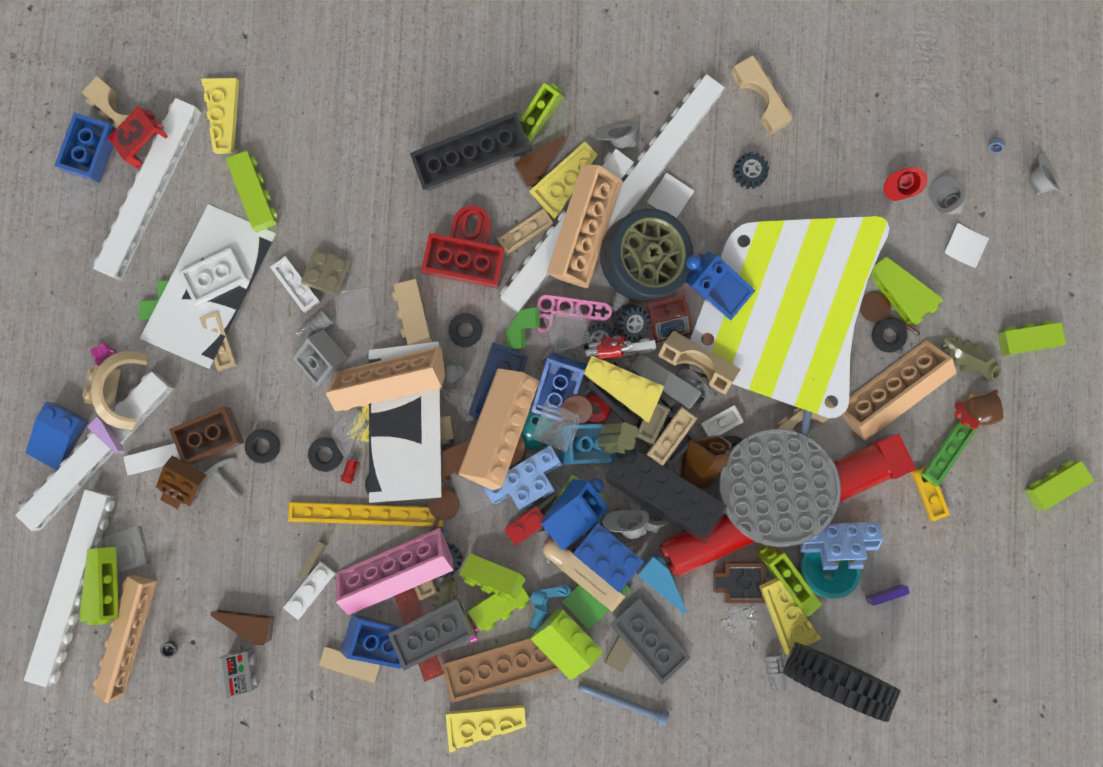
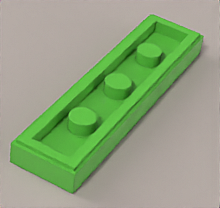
M961 418L957 420L920 474L935 487L941 484L977 431V429L972 430L970 425H962L960 422Z

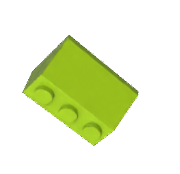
M555 609L530 637V640L569 680L574 679L590 668L603 653L564 610Z

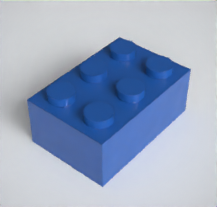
M74 112L54 166L66 173L100 183L113 149V145L108 140V137L116 128L109 123Z
M599 523L592 527L572 552L573 555L617 592L623 589L644 563L638 555Z

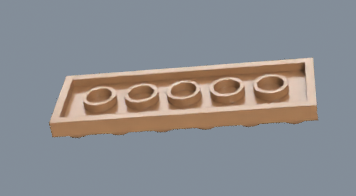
M530 637L441 664L452 703L560 671L530 640Z

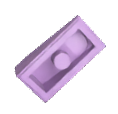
M99 416L87 426L114 453L122 454L125 452L111 425L107 424Z

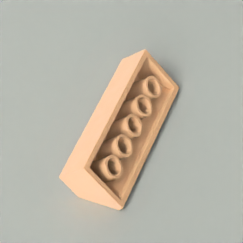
M599 165L581 166L547 270V274L583 288H588L599 256L601 243L606 234L622 185L621 179Z
M925 340L849 397L848 408L842 414V417L857 435L864 441L868 440L955 375L956 370L953 358Z
M441 347L431 348L336 371L326 391V395L334 410L339 411L349 410L357 406L363 407L374 402L380 403L387 399H398L409 394H419L426 390H436L442 387L445 378Z
M504 369L496 370L460 467L459 475L491 490L503 486L539 380L523 372Z
M132 575L128 576L123 582V594L118 600V619H113L111 622V635L106 640V652L99 664L101 669L94 680V694L106 703H110L125 694L157 580Z

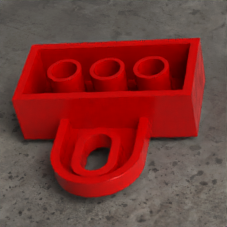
M466 206L455 214L450 237L429 233L421 269L423 274L498 289L505 257V248L488 245L491 230L488 214L480 207ZM475 215L478 217L477 228L474 233L469 234L466 232L467 220L469 216Z

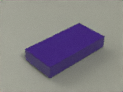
M901 584L865 596L867 603L875 606L908 595L910 591L908 586Z

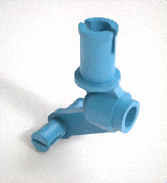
M564 584L558 587L534 590L530 600L534 603L535 612L529 626L538 630L543 624L546 614L549 613L547 606L549 598L566 597L571 593L572 587Z

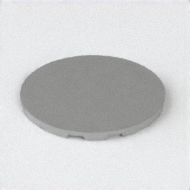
M768 429L749 435L731 450L730 458L720 474L719 493L721 502L727 505L726 515L741 533L756 542L768 546L789 547L813 539L829 525L840 501V479L832 458L829 457L821 445L810 437L808 438L788 429Z

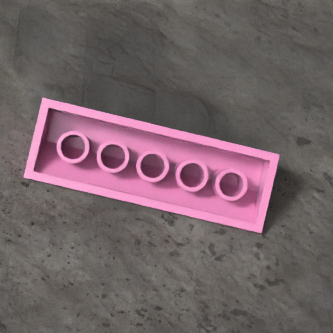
M438 528L337 572L336 602L347 615H350L453 571L452 555L442 530Z

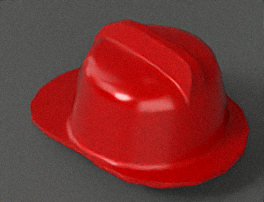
M903 168L890 174L884 183L883 191L885 196L892 201L914 197L925 189L928 178L921 168Z

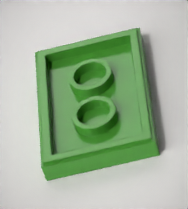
M580 585L576 586L562 600V603L588 630L609 611L606 606ZM625 585L620 592L625 595L630 588Z

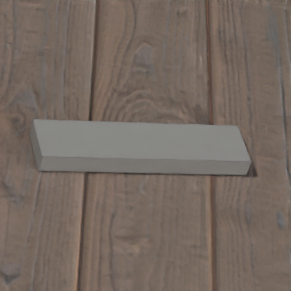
M642 353L639 354L629 367L637 375L664 386V393L689 409L701 395L699 390Z

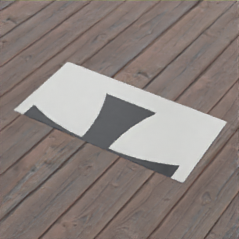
M208 204L140 339L210 369L225 336L221 335L215 316L205 319L207 329L202 327L199 317L218 311L225 335L227 334L276 233L267 229L255 232L249 221ZM232 247L248 282L195 306L179 271ZM213 328H216L218 330V333L213 332L211 330Z
M439 342L369 350V363L439 347ZM440 388L422 391L419 394L405 395L398 399H387L380 403H370L369 503L440 498Z

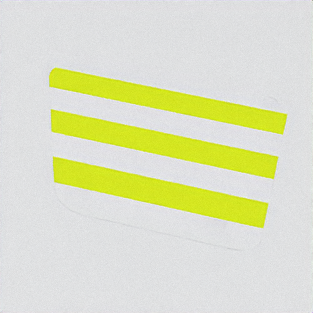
M871 216L762 221L741 225L729 236L721 259L745 280L755 292L732 320L726 318L707 301H704L690 340L741 369L733 383L734 385L827 418L841 416L845 413L849 404L850 353L854 326L868 278L888 237V222L882 217ZM747 235L750 238V244L747 247L739 246L737 242L739 236ZM705 333H710L714 336V342L709 346L704 345L701 337ZM689 364L691 370L705 374L700 368ZM832 395L838 399V405L835 408H828L825 405L827 396Z

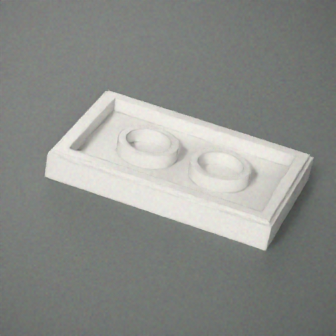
M232 247L179 271L195 306L248 282Z

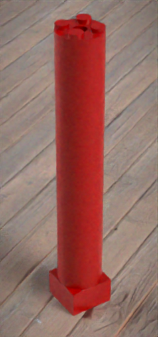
M890 434L868 443L866 447L834 461L841 487L839 503L889 479H897L917 470L900 434ZM725 514L706 544L687 532L682 531L661 541V545L658 547L662 556L669 560L667 567L673 576L680 577L755 541L741 533Z

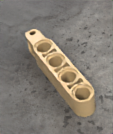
M548 539L544 542L542 548L544 555L610 611L613 612L625 598L621 592H617L573 555L572 551L568 548L561 550L553 539Z

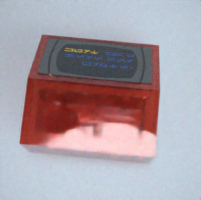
M685 295L647 304L646 310L649 314L648 317H650L649 322L655 344L666 341L673 331L682 336L692 335L690 311Z

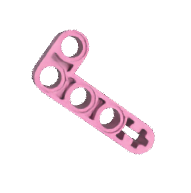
M543 295L538 300L537 308H539L540 320H547L549 326L536 329L540 333L549 332L552 328L553 316L604 323L610 319L612 309L606 303ZM549 301L552 306L549 309H543L541 303ZM567 303L571 309L568 312H563L560 309L561 304ZM586 306L589 308V313L583 315L579 312V308ZM593 307H596V308H595V311H596V312H595L594 316H591V315H592V312H593ZM601 309H605V313L608 314H605L604 317H601V313L597 312H601Z

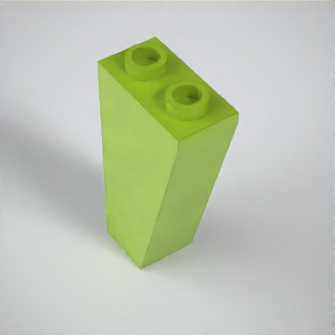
M551 82L549 86L543 83L522 116L531 145L565 99L561 95L563 91Z
M888 257L876 263L870 273L871 279L883 295L888 298L890 304L907 325L912 323L917 325L925 319L924 315L926 313L932 314L940 308L939 304L944 301L939 295Z
M764 544L759 547L755 555L762 563H765L766 569L773 578H778L806 617L822 606L782 550L778 547Z
M116 547L87 549L79 622H87V625L110 624L111 619H118Z

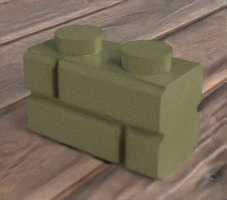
M625 422L604 424L601 427V436L598 438L597 445L609 454H614L615 452L625 453V450L634 449L635 438H637L639 429Z

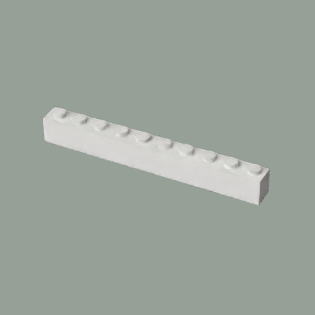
M706 74L703 79L699 78L693 86L695 90L692 94L688 92L682 101L684 103L682 107H677L671 115L673 117L669 123L666 121L660 129L662 133L659 137L655 136L651 140L649 150L641 153L637 159L639 163L636 167L632 166L626 174L628 177L624 182L622 181L607 230L615 222L629 215L721 96L725 87Z
M177 98L169 105L168 114L161 122L165 127L163 130L168 137L165 139L159 134L154 137L152 147L144 157V164L141 170L137 172L133 186L128 190L127 199L119 209L118 218L111 225V232L103 242V249L94 261L93 269L122 281L202 114L197 107Z
M615 149L613 153L609 152L606 155L602 168L623 181L634 162ZM565 211L559 216V223L555 227L551 226L546 233L548 237L545 241L541 240L534 249L536 250L532 257L529 255L523 263L524 268L521 271L517 270L513 275V282L510 286L506 285L500 292V295H502L500 300L517 314L527 305L549 276L547 270L566 215Z
M151 371L145 374L141 379L142 382L128 392V397L114 407L115 410L113 412L117 415L137 419L133 430L111 426L121 444L129 438L175 389L159 373ZM92 431L88 434V439L74 449V454L60 464L61 467L57 472L50 474L46 479L47 482L33 492L34 496L19 507L20 511L15 516L31 531L42 530L114 453Z
M85 489L27 668L24 678L26 682L48 687L55 684L60 678L61 672L59 670L67 656L65 651L73 637L71 632L79 618L77 613L81 606L87 549L101 547L103 532L109 524L108 516L115 505V495L94 489Z

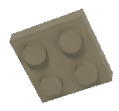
M315 248L301 284L338 296L350 268L351 260Z

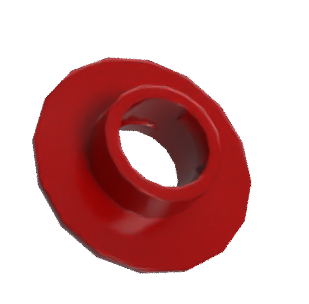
M595 394L587 396L586 398L590 401L591 405L595 404L600 407V413L597 415L591 414L587 422L590 424L603 423L607 420L610 409Z

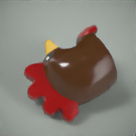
M993 390L983 396L969 394L966 402L955 403L954 406L957 410L954 416L961 418V424L964 426L970 425L972 430L977 429L979 425L985 426L1003 420V407L997 395L998 390Z

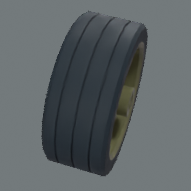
M645 208L621 218L607 230L601 243L600 264L605 278L617 293L635 301H650L675 292L685 283L691 272L686 266V259L690 255H694L693 245L684 225L676 217L666 211ZM646 228L651 229V237L645 236ZM630 240L634 242V248L630 245ZM661 244L664 246L665 252L662 251ZM625 258H627V260H628V262H629V264H630V267H631L630 270H628V268H627V266H626V264H625V261H624ZM662 265L668 269L666 274L660 271ZM643 270L647 272V278L644 277Z

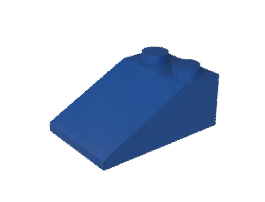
M550 353L531 412L562 422L564 418L561 414V406L565 399L578 394L587 364Z
M46 401L36 417L25 453L58 470L61 467L60 464L69 457L89 421L58 403Z
M352 614L340 652L347 659L401 669V663L388 636L389 633L401 627L370 617Z

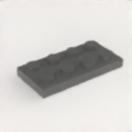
M637 598L610 623L617 634L662 685L691 658L640 598Z
M456 599L389 633L388 636L405 671L475 636V633L460 600Z

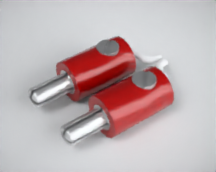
M620 335L601 338V342L589 343V350H586L585 354L586 356L598 355L599 359L623 357L624 351L633 347L634 344L626 341L625 336Z

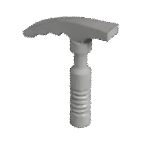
M229 458L218 462L204 472L207 476L214 473V476L222 481L224 487L237 500L243 496L219 470L225 464L236 461V458Z

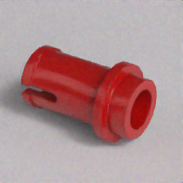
M347 459L344 472L340 475V481L352 484V481H355L353 478L359 462Z

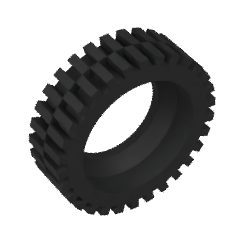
M797 642L794 643L783 669V673L787 677L801 683V685L848 708L883 722H889L901 692L895 686L861 669Z

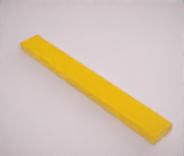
M289 502L288 521L433 526L436 519L430 513L429 507ZM439 520L437 527H443V520Z

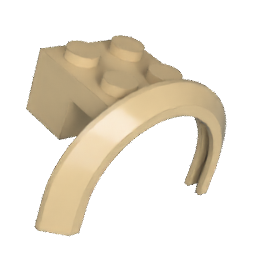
M123 351L110 356L100 366L91 365L86 374L88 383L87 388H84L83 399L84 403L93 404L99 417L107 424L116 428L133 430L137 419L119 416L109 408H114L120 376V369L115 368L125 363L147 365V354Z

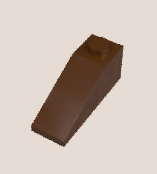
M564 135L514 163L515 170L525 187H533L541 181L564 147Z
M218 609L211 612V616L245 640L253 641L254 645H265V643L272 639L275 616Z

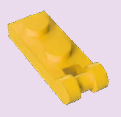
M924 465L922 469L910 472V475L915 482L928 519L933 522L949 516L950 513L940 487H935L929 481L923 482L920 474L927 466Z

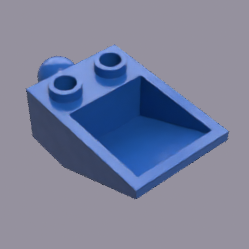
M707 251L702 259L698 255H690L686 259V266L692 271L685 283L729 320L733 319L755 292L745 280L716 254Z
M595 478L590 482L572 479L540 522L561 550L567 548L597 524L607 511L608 506L599 495L604 488L603 482L600 479Z

